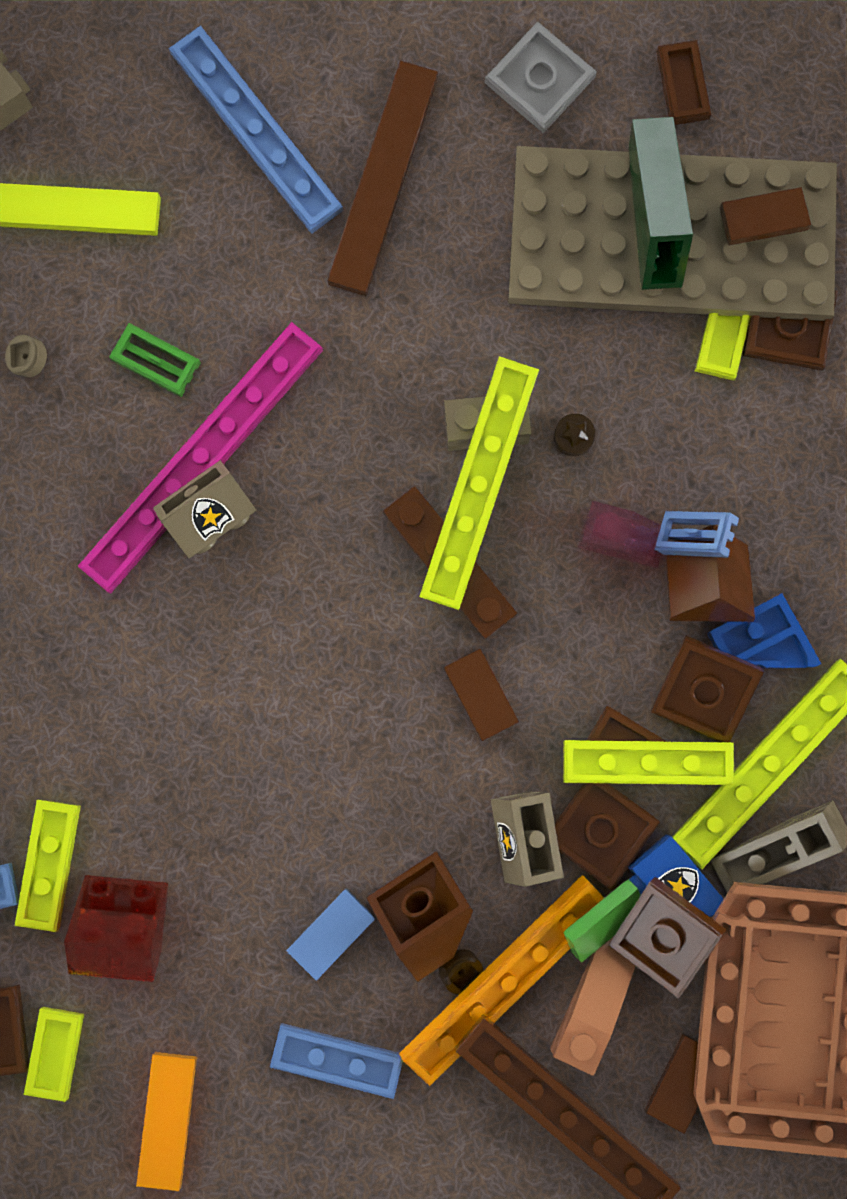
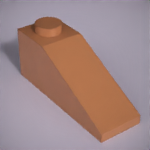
M614 937L591 955L550 1047L554 1058L594 1076L611 1038L636 965L609 946Z

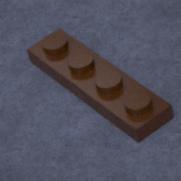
M414 486L384 509L383 514L427 569H429L444 521ZM475 561L460 610L485 640L515 617L517 612Z

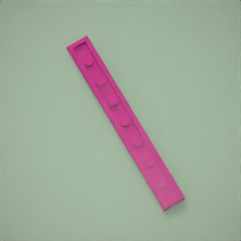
M291 322L81 561L78 567L111 594L167 530L159 520L153 507L219 460L225 464L321 354L323 348Z

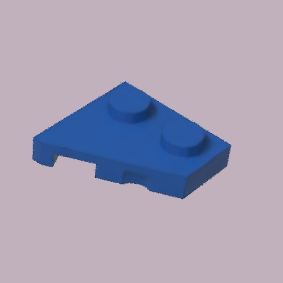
M782 593L754 608V622H727L707 633L715 648L763 669L813 668L821 664Z

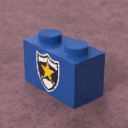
M664 835L628 867L634 874L629 880L638 888L640 895L648 883L656 877L709 917L715 914L723 901L722 896L672 836Z

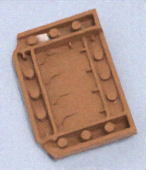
M734 882L712 917L714 921L727 930L705 961L693 1092L712 1142L716 1145L847 1158V893Z

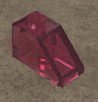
M592 501L587 510L578 548L658 568L661 553L654 549L661 525L634 511Z

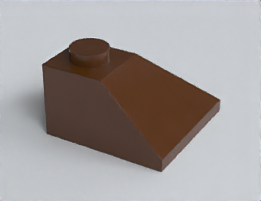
M434 852L366 897L397 956L417 982L454 958L473 913L472 908L437 852Z

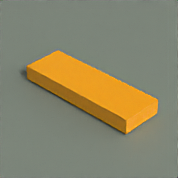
M155 1052L152 1055L137 1187L179 1191L182 1187L197 1061L196 1056Z

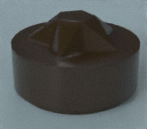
M576 413L566 415L556 425L554 431L555 445L565 455H583L593 445L596 435L595 427L591 420L584 415Z
M461 949L456 951L453 959L439 967V977L448 991L453 994H460L484 970L481 962L473 952Z

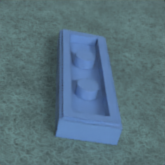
M281 1023L270 1068L394 1099L403 1060L398 1052Z

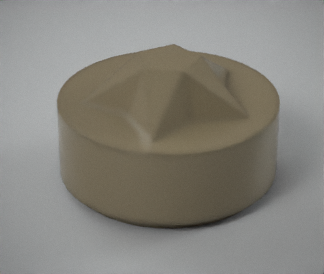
M19 335L12 339L5 353L8 369L14 374L27 378L38 375L44 368L47 359L44 344L39 339L28 335Z

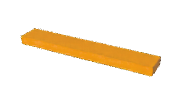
M583 875L575 881L399 1053L403 1062L429 1086L432 1085L460 1057L455 1050V1046L483 1014L495 1023L570 950L563 933L604 899L599 891Z

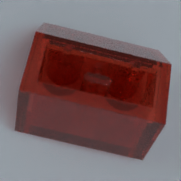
M85 875L64 940L68 973L153 982L162 950L168 883Z

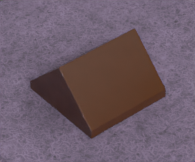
M710 525L701 530H717L718 526ZM736 537L733 538V542H726L725 547L730 549L728 558L665 555L670 621L754 622L755 612L748 545ZM675 540V541H673V542H691V543H714V541H698V540Z

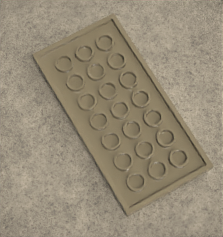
M517 146L508 304L705 315L718 313V315L724 316L749 315L751 317L760 315V318H776V316H780V319L802 320L803 318H808V320L815 321L832 319L834 317L837 163L680 155L693 231L683 287L642 290L629 152ZM802 187L811 222L808 231L728 245L720 212L722 202Z

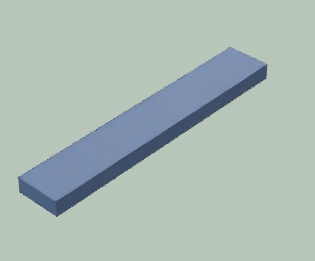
M201 25L169 48L174 59L311 234L343 211L341 203Z

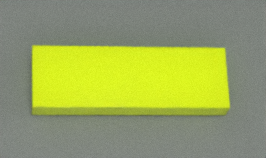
M46 800L36 801L14 926L51 932L59 931L81 806Z

